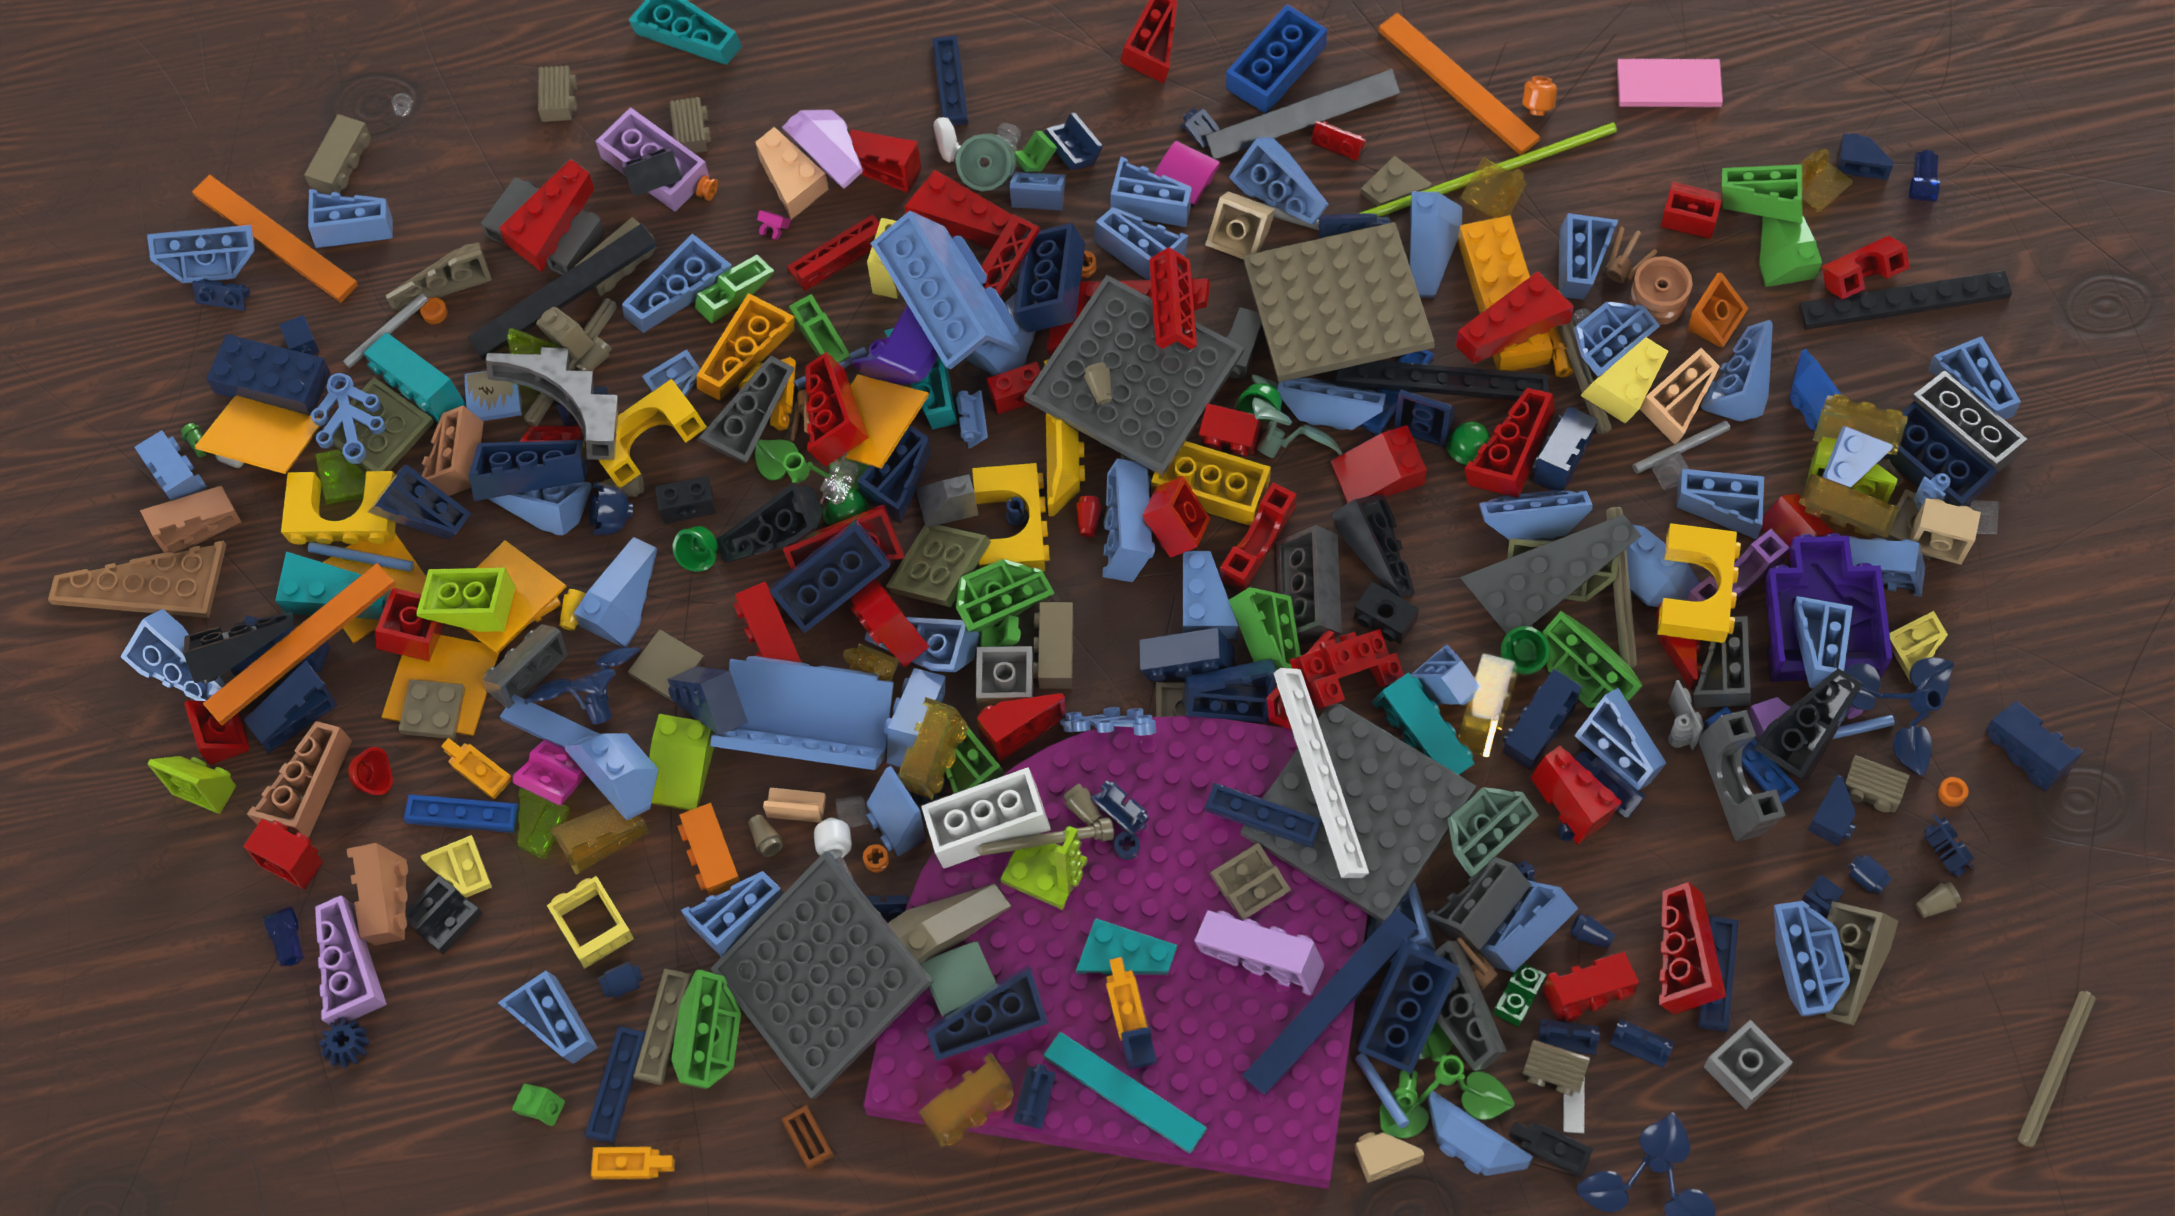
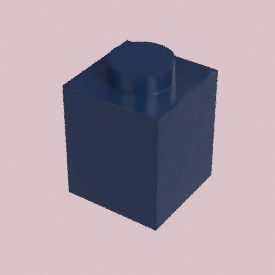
M304 315L279 324L290 350L310 355L320 353Z

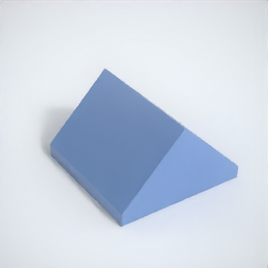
M1015 172L1010 182L1011 207L1062 210L1066 175Z

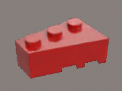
M1177 0L1148 1L1123 47L1120 63L1164 84L1170 67Z
M851 129L849 136L852 139L853 148L857 153L863 170L860 175L909 193L922 170L918 141Z
M876 578L849 598L854 604L850 609L858 617L860 623L868 631V634L877 645L883 642L904 668L930 647Z
M1561 746L1545 755L1530 777L1547 803L1555 805L1561 814L1559 816L1563 825L1568 824L1574 832L1573 840L1577 845L1605 826L1622 803L1611 790L1606 788L1590 771L1586 770Z
M1625 952L1594 960L1592 962L1593 965L1583 969L1579 965L1571 967V973L1558 977L1557 972L1548 974L1542 992L1556 1021L1566 1020V1022H1571L1580 1018L1582 1012L1590 1009L1596 1012L1609 1005L1608 1002L1618 998L1619 1001H1624L1634 996L1639 980Z

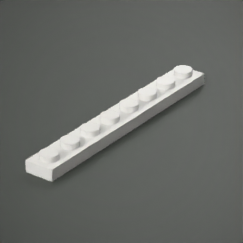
M1280 668L1274 672L1278 690L1341 878H1363L1369 874L1301 669Z

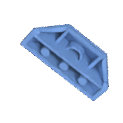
M252 225L147 234L150 260L181 283H191L203 280L204 278L212 281L235 279L255 252Z
M1605 302L1575 326L1574 332L1581 357L1599 377L1644 338L1660 327V325L1644 305L1632 306L1624 303Z
M1304 377L1279 382L1277 388L1282 400L1299 421L1307 422L1310 425L1332 426L1338 430H1353L1383 411L1386 394L1376 393L1374 390L1367 388L1335 385V382Z
M1552 490L1520 494L1519 498L1500 496L1488 502L1479 503V508L1484 522L1507 539H1554L1559 536H1566L1592 510V502L1587 491L1576 493L1573 491Z
M1633 525L1641 537L1626 549L1630 592L1647 606L1658 607L1659 603H1662L1663 598L1687 601L1689 592L1700 584L1689 564L1664 560L1666 544L1645 527Z
M591 734L565 746V751L626 821L650 809L658 776V768L628 734Z
M1804 901L1774 905L1775 941L1789 998L1802 1017L1831 1012L1851 982L1836 927L1822 915L1811 909Z
M1431 1092L1428 1099V1108L1436 1143L1440 1145L1439 1148L1443 1153L1450 1157L1457 1156L1465 1162L1464 1165L1470 1171L1476 1174L1481 1172L1485 1176L1528 1168L1533 1156L1456 1107L1438 1093Z

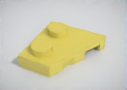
M1934 611L1889 633L1891 650L1909 681L1912 665L1920 659L1933 657L1935 651L1948 635Z
M472 835L421 855L423 862L430 869L454 886L465 898L492 888Z

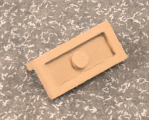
M770 788L768 801H764L763 807L767 818L821 823L826 795L820 792Z

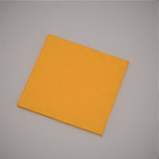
M857 375L850 386L868 439L841 456V458L882 469L928 398L929 393Z
M235 395L195 445V449L286 474L321 426L316 425L310 415Z
M396 533L394 541H385L382 544L359 541L357 544H351L346 547V549L413 561L414 568L412 572L382 567V569L395 582L396 585L393 588L422 594L426 576ZM330 557L322 562L361 575L374 566L336 557ZM354 618L343 629L354 644L376 630L379 620Z
M504 540L477 568H506L516 586L505 631L478 632L469 629L465 630L496 654H499L567 586Z
M440 635L430 662L402 655L381 717L383 719L401 721L410 679L462 684L465 687V694L456 733L474 736L488 693L482 679L490 668L496 667L500 653L496 654L481 642Z

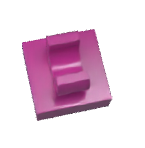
M760 210L757 220L764 222V224L761 225L759 234L766 235L768 228L771 227L773 229L772 239L778 240L781 236L780 228L788 229L791 219L769 211Z

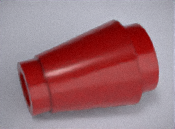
M1081 496L1079 497V502L1076 503L1079 535L1082 537L1095 536L1103 507L1100 504L1101 499L1098 497Z

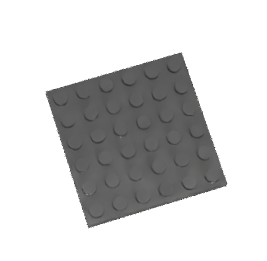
M1106 275L1025 394L1024 401L1055 418L1063 420L1064 423L1164 476L1203 416L1206 404H1211L1243 355L1244 347L1195 322L1197 346L1195 348L1189 349L1178 341L1164 349L1156 345L1152 299ZM1182 327V333L1186 335V332ZM1096 363H1105L1106 368L1110 369L1112 401L1103 405H1097L1084 378L1086 374L1085 368Z
M1335 703L1326 707L1318 722L1369 874L1363 878H1341L1323 821L1313 848L1246 825L1241 829L1240 835L1254 844L1259 842L1261 847L1270 854L1383 923L1398 907L1449 831L1447 818L1469 800L1476 790V785L1343 705ZM1297 749L1263 799L1322 819L1299 749Z
M824 852L711 968L714 974L725 977L728 983L726 985L733 994L737 1004L811 1099H817L934 982L830 852Z

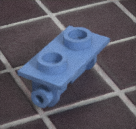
M980 390L973 395H969L967 391H960L956 397L958 413L964 415L959 418L961 438L968 442V448H972L988 438L982 391Z
M1937 474L1931 480L1926 476L1923 478L1913 499L1919 511L1926 498L1944 499L1946 494L1943 491L1950 485V478L1946 474Z

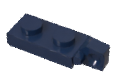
M1370 213L1321 215L1319 217V239L1391 223L1390 218L1377 217V214Z
M1585 750L1576 757V761L1586 770L1590 771L1597 780L1622 801L1617 811L1625 818L1630 817L1645 799L1646 795L1643 792L1636 790L1598 756L1594 757Z

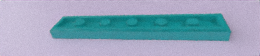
M1059 1032L1043 1055L1046 1060L1189 1154L1192 1153L1207 1131V1127L1062 1032Z

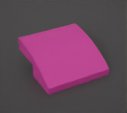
M1175 141L1163 157L1154 174L1159 177L1165 175L1192 187L1191 204L1196 206L1206 185H1210L1221 163Z
M544 739L530 752L529 761L514 774L513 783L561 806L578 787L586 774L564 748Z

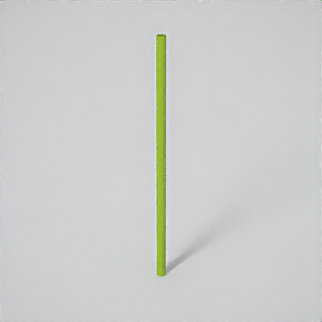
M1614 123L1604 125L1420 192H1438L1440 194L1451 192L1617 132L1616 125ZM1412 195L1361 213L1377 214V217L1384 216L1409 207Z

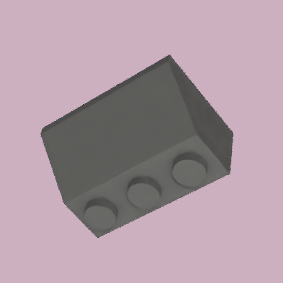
M541 624L537 629L528 632L521 644L516 648L510 649L496 667L494 666L486 672L482 679L486 692L508 709L515 703L511 699L514 694L524 698L568 656L561 631L555 627Z

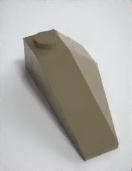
M479 242L466 244L459 249L453 250L386 294L392 311L404 309L421 293L427 299L432 297L439 298L492 281Z
M992 884L909 909L890 921L888 925L921 965V963L949 951L1009 910L1011 905L998 887Z
M1832 901L1827 920L1837 929L1851 982L1831 1012L1826 1013V1018L1854 1025L1891 949L1899 921L1882 912Z

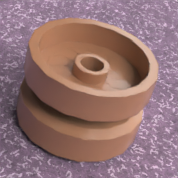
M1666 256L1653 257L1644 261L1637 268L1629 296L1630 305H1644L1659 325L1669 324L1678 320L1685 311L1693 285L1690 272L1681 262Z

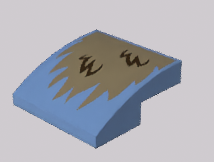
M487 371L465 374L467 409L482 421L522 415L519 384L508 381L488 380Z

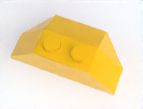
M1046 413L1048 515L1055 516L1080 492V481H1085V465H1079V458L1084 457V441L1079 442L1078 431L1072 426Z

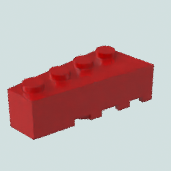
M1537 271L1459 329L1456 347L1475 364L1503 352L1505 348L1511 345L1522 344L1532 336L1539 333L1540 335L1551 331L1553 327L1570 323L1574 306Z

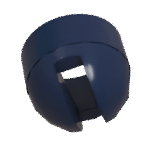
M1560 821L1558 825L1560 839L1562 841H1573L1574 832L1568 824L1563 825Z

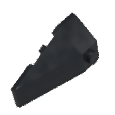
M798 483L791 484L716 539L724 561L730 563L799 542L817 529L823 509L814 488Z
M1384 494L1354 499L1331 513L1335 528L1342 538L1390 592L1400 598L1415 594L1408 566L1400 557L1399 550L1403 549L1401 540H1396L1393 528L1397 526Z
M288 612L263 617L255 621V625L249 626V624L243 621L235 623L234 627L229 630L222 631L219 626L185 636L183 654L194 683L201 681L202 683H210L215 681L218 676L224 674L294 625L293 613Z
M1840 668L1836 669L1814 687L1810 693L1793 704L1779 718L1772 721L1765 729L1754 749L1799 778L1808 779L1823 757L1864 683Z

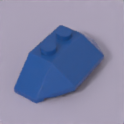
M1807 349L1802 350L1796 365L1789 396L1792 405L1804 415L1808 427L1812 430L1814 429L1819 437L1833 436L1838 438L1842 426L1865 434L1866 430L1858 422L1857 416L1817 360Z

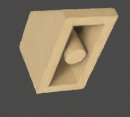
M1372 1132L1361 1136L1354 1149L1368 1183L1422 1163L1424 1158L1422 1149L1385 1133L1375 1135Z

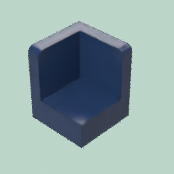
M1150 1027L1121 1033L1128 1070L1157 1064Z

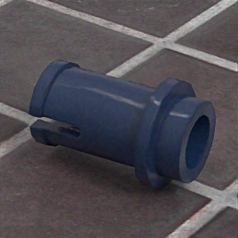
M1012 497V504L1009 500L1006 504L1008 509L1006 520L1012 526H1020L1025 523L1027 512L1024 509L1022 499Z

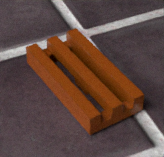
M807 1105L781 1118L808 1171L813 1169V1166L824 1163V1160H830L834 1157ZM805 1114L825 1151L824 1153L819 1154L799 1116ZM793 1119L814 1156L811 1160L806 1155L789 1123Z

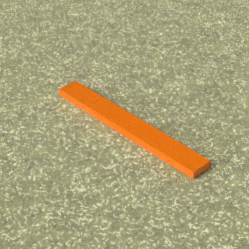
M1395 13L1379 26V32L1520 156L1539 142L1540 136L1400 14Z
M211 175L207 176L192 191L194 197L234 226L252 225L253 240L341 303L358 286L355 279Z
M376 563L207 699L203 705L221 725L225 724L396 585L395 582Z

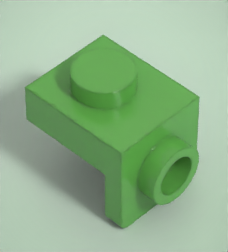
M1035 131L1023 151H1015L1017 165L1026 172L1042 171L1057 147L1042 131Z
M1008 615L998 627L992 626L980 631L979 647H1013L1014 644L1016 645L1021 636V630L1018 628L1019 617Z
M524 1083L512 1110L519 1115L539 1119L548 1126H554L565 1104V1100L549 1089Z

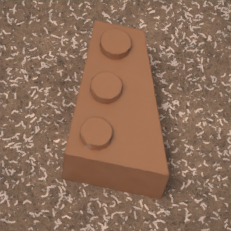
M465 406L442 413L431 443L434 444L429 457H424L422 462L425 466L422 477L448 496L471 488L469 472L477 445L481 443L484 422Z
M222 485L140 510L152 536L164 553L170 551L173 553L183 552L241 522Z
M378 843L348 848V858L353 857L355 875H350L352 884H357L359 901L354 902L359 937L375 946L405 940V929L407 927L405 905L408 898L406 891L407 860Z

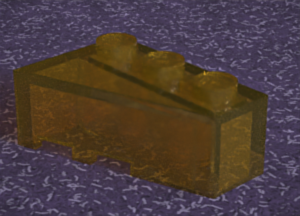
M1828 395L1821 410L1813 441L1821 442L1822 437L1837 439L1842 426H1846L1892 444L1893 447L1888 454L1897 455L1908 417L1903 416L1902 412L1895 409H1887L1885 411L1877 409L1874 404L1869 402H1860L1859 404L1849 401V398L1843 395Z
M1812 473L1799 501V504L1806 506L1804 512L1819 518L1822 513L1831 516L1830 522L1845 527L1847 523L1856 526L1855 532L1868 537L1871 536V533H1875L1888 538L1900 509L1897 506Z
M1485 653L1482 654L1475 677L1481 687L1474 692L1475 697L1467 703L1458 737L1461 745H1466L1471 753L1488 757L1496 729L1502 730L1506 714L1501 713L1502 709H1508L1512 695L1507 693V690L1514 689L1517 674L1512 673L1514 661Z
M925 697L923 705L928 708L923 722L916 723L914 730L919 733L912 748H907L898 778L906 790L932 800L935 793H939L943 786V775L946 769L950 768L954 763L955 749L958 743H962L966 737L967 724L956 708Z
M612 804L550 828L575 875L649 833L646 823L640 814L626 821Z
M991 1053L984 1058L986 1064L973 1074L969 1070L962 1076L965 1081L952 1090L947 1088L919 1111L921 1120L940 1147L946 1144L949 1146L953 1145L962 1138L964 1131L970 1127L973 1129L979 1127L987 1120V1115L995 1110L997 1112L1002 1111L1011 1104V1099L1014 1097L1011 1080Z

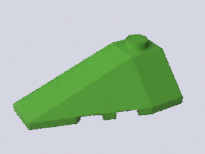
M1762 216L1763 225L1759 267L1765 287L1816 279L1822 261L1816 241L1804 216L1802 217V223Z

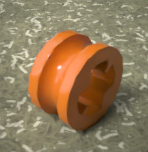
M707 175L702 176L696 188V196L700 198L704 196L706 200L711 201L717 192L718 180L714 178L710 180Z
M1084 251L1083 261H1086L1089 266H1082L1081 277H1089L1096 271V257L1093 253Z
M874 844L865 849L863 860L865 867L869 871L879 873L887 868L889 857L887 850L883 846ZM874 853H879V857L884 856L879 859L878 864H873L872 860L868 861V859L873 858Z

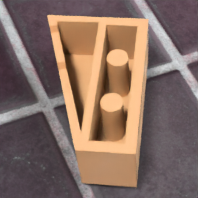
M775 127L755 142L759 160L771 183H773L778 197L791 220L829 190L826 173Z
M1702 348L1645 397L1640 407V410L1674 445L1685 434L1691 419L1720 367Z

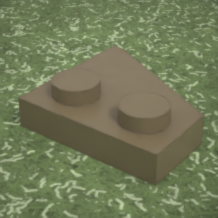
M1394 156L1361 188L1360 194L1376 206H1381L1412 194V191L1420 192L1431 188L1432 183Z

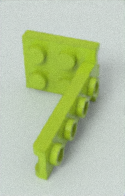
M1067 826L1063 846L1050 844L1015 850L1001 877V883L1063 910L1071 891L1079 885L1083 876L1082 869L1088 861L1087 857L1081 855L1082 852L1079 850L1081 841L1078 839V829Z

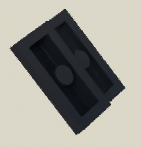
M438 876L405 910L407 925L442 955L483 914L477 906L461 895L454 886L441 876Z

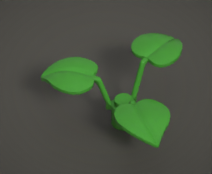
M759 439L755 446V460L760 473L766 479L774 481L782 479L787 472L792 479V483L799 484L800 481H804L808 477L810 470H813L828 480H834V485L837 489L850 488L858 491L857 480L870 466L840 457L830 464L829 468L832 474H828L814 466L812 462L806 463L802 454L798 452L796 445L790 441Z
M1436 1020L1419 1056V1060L1431 1057L1433 1062H1440L1435 1070L1436 1080L1413 1106H1400L1410 1122L1405 1128H1399L1382 1102L1380 1107V1128L1383 1133L1400 1139L1410 1138L1421 1133L1428 1123L1429 1115L1419 1105L1440 1083L1452 1085L1458 1081L1460 1089L1465 1091L1461 1097L1462 1107L1467 1114L1478 1120L1495 1118L1512 1109L1515 1104L1507 1089L1488 1073L1472 1072L1466 1079V1085L1464 1084L1463 1079L1465 1075L1462 1074L1464 1069L1463 1063L1456 1056H1446L1451 1050L1453 1042Z

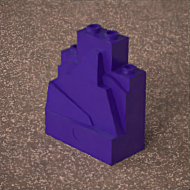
M1831 533L1821 537H1813L1810 534L1794 537L1789 547L1791 568L1786 565L1769 568L1765 577V598L1770 634V645L1767 649L1770 682L1808 681L1792 619L1796 596L1853 606L1844 670L1854 664L1866 663L1874 667L1881 678L1892 660L1881 565L1872 566L1870 563H1860L1853 566L1849 536Z

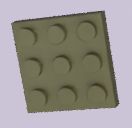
M373 377L361 391L367 394H375L381 403L380 408L375 412H369L362 402L355 399L350 401V405L373 417H381L386 428L383 433L376 435L370 431L368 426L354 420L358 441L363 444L366 450V457L359 464L368 471H390L434 424V421L426 413ZM370 401L368 405H373L376 401ZM343 422L333 435V446L340 451L343 450V446L347 443ZM381 423L374 424L373 428L379 427ZM359 452L354 453L352 457L357 456Z
M924 525L886 585V588L894 594L951 607L957 598L959 578L973 572L991 541L986 535L941 525L927 528Z

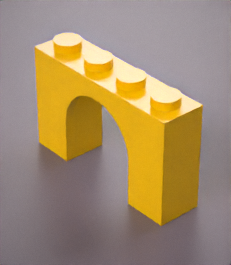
M672 379L618 415L614 460L599 461L620 488L641 474L630 458V448L634 440L642 432L656 425H670L686 443L707 428L697 411Z
M1037 463L972 468L976 504L1007 502L1008 500L1012 503L1011 498L1018 497L1024 502V509L1029 516L1026 527L1017 535L1009 538L990 539L991 543L979 561L980 569L1005 559L1023 564L1032 569L1037 568L1045 571V561H1050L1049 545H1043V537H1048L1047 520L1041 521V513H1046L1045 496L1039 497V489H1044L1043 473H1037Z
M366 471L362 504L352 516L341 521H328L320 517L319 505L322 482L314 472H288L281 533L289 542L297 545H303L306 542L331 544L332 541H343L347 544H357L359 541H369L375 544H382L385 541H394L396 522L368 513L371 506L395 476L394 472Z
M1670 523L1666 535L1664 560L1693 563L1704 567L1713 575L1717 584V592L1711 598L1700 602L1663 598L1659 611L1658 635L1725 643L1728 633H1733L1735 618L1730 617V610L1735 608L1737 593L1732 592V585L1737 583L1739 568L1734 567V561L1739 558L1741 543L1736 542L1737 532Z

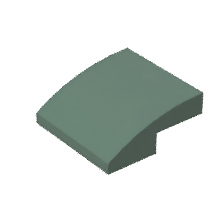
M978 942L958 947L921 963V966L934 981L929 988L942 1017L950 1014L996 984Z

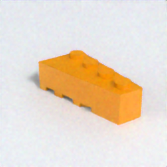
M748 293L696 375L697 389L721 401L746 377L755 363L762 362L794 331V316Z

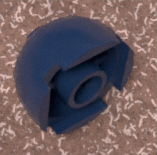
M595 482L592 488L598 489L596 495H591L589 507V525L595 524V529L591 530V534L601 536L613 535L625 526L627 518H632L633 504L628 502L626 493L617 485L607 482Z

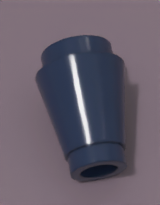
M1580 913L1574 920L1569 932L1575 936V940L1606 949L1610 947L1615 936L1614 933L1610 932V930L1590 915L1586 914L1584 916Z

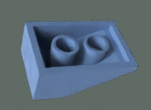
M889 766L885 769L867 802L869 813L866 817L872 828H879L883 834L880 839L887 851L893 850L898 858L925 842L926 836L919 808L893 768Z

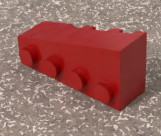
M570 159L499 227L504 243L542 272L546 267L547 259L558 248L559 240L570 229V223L575 215H579L595 190L590 173Z
M936 170L932 172L905 205V213L912 211L944 226L952 237L961 236L973 240L974 244L992 249L1012 214Z
M825 352L806 365L805 372L806 393L809 395L806 412L810 414V423L807 424L810 442L807 443V451L827 467L868 439V435L845 369L830 354Z
M1527 388L1509 410L1508 417L1502 424H1498L1493 431L1494 435L1487 444L1481 446L1473 462L1470 461L1465 467L1469 486L1519 498L1555 414L1552 393Z
M884 504L810 533L799 542L783 547L792 570L857 519L889 560L904 559V552Z
M766 581L735 594L736 603L733 606L738 618H743L747 627L744 628L749 643L754 642L758 652L755 653V656L802 663Z
M1690 882L1664 890L1662 896L1664 940L1661 942L1663 969H1660L1662 994H1659V1005L1675 1015L1725 998L1726 993L1703 893Z

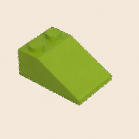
M1821 436L1811 461L1805 488L1885 508L1896 486L1897 478L1877 463L1851 488L1823 478L1837 437Z
M506 568L429 569L416 615L420 618L478 632L505 631L516 586Z
M664 714L658 715L649 759L658 768V776L651 804L685 810L699 807L714 747L711 746V736L715 733L698 720Z
M182 756L150 759L148 762V766L172 795L218 814H221L236 787L228 771L220 767L215 769L206 767L207 764L195 757L189 760Z

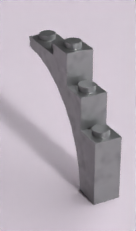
M542 347L541 355L487 353L488 380L508 381L528 386L547 394L561 403L574 416L581 427L586 441L587 459L614 460L618 424V396L593 394V371H569L568 348Z

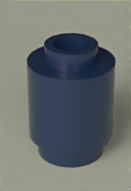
M1868 854L1864 857L1858 855L1848 866L1852 870L1849 876L1869 893L1874 892L1877 896L1893 879L1887 874L1889 871Z
M630 961L607 970L603 976L598 977L606 998L612 996L617 998L640 988L639 982L644 980L638 965L632 966Z

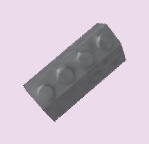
M1945 370L1912 396L1920 406L1998 471L2014 460L2027 441L2026 437Z
M1314 525L1277 541V591L1279 594L1291 596L1298 642H1317L1327 630L1334 632L1335 636L1342 634L1338 534Z

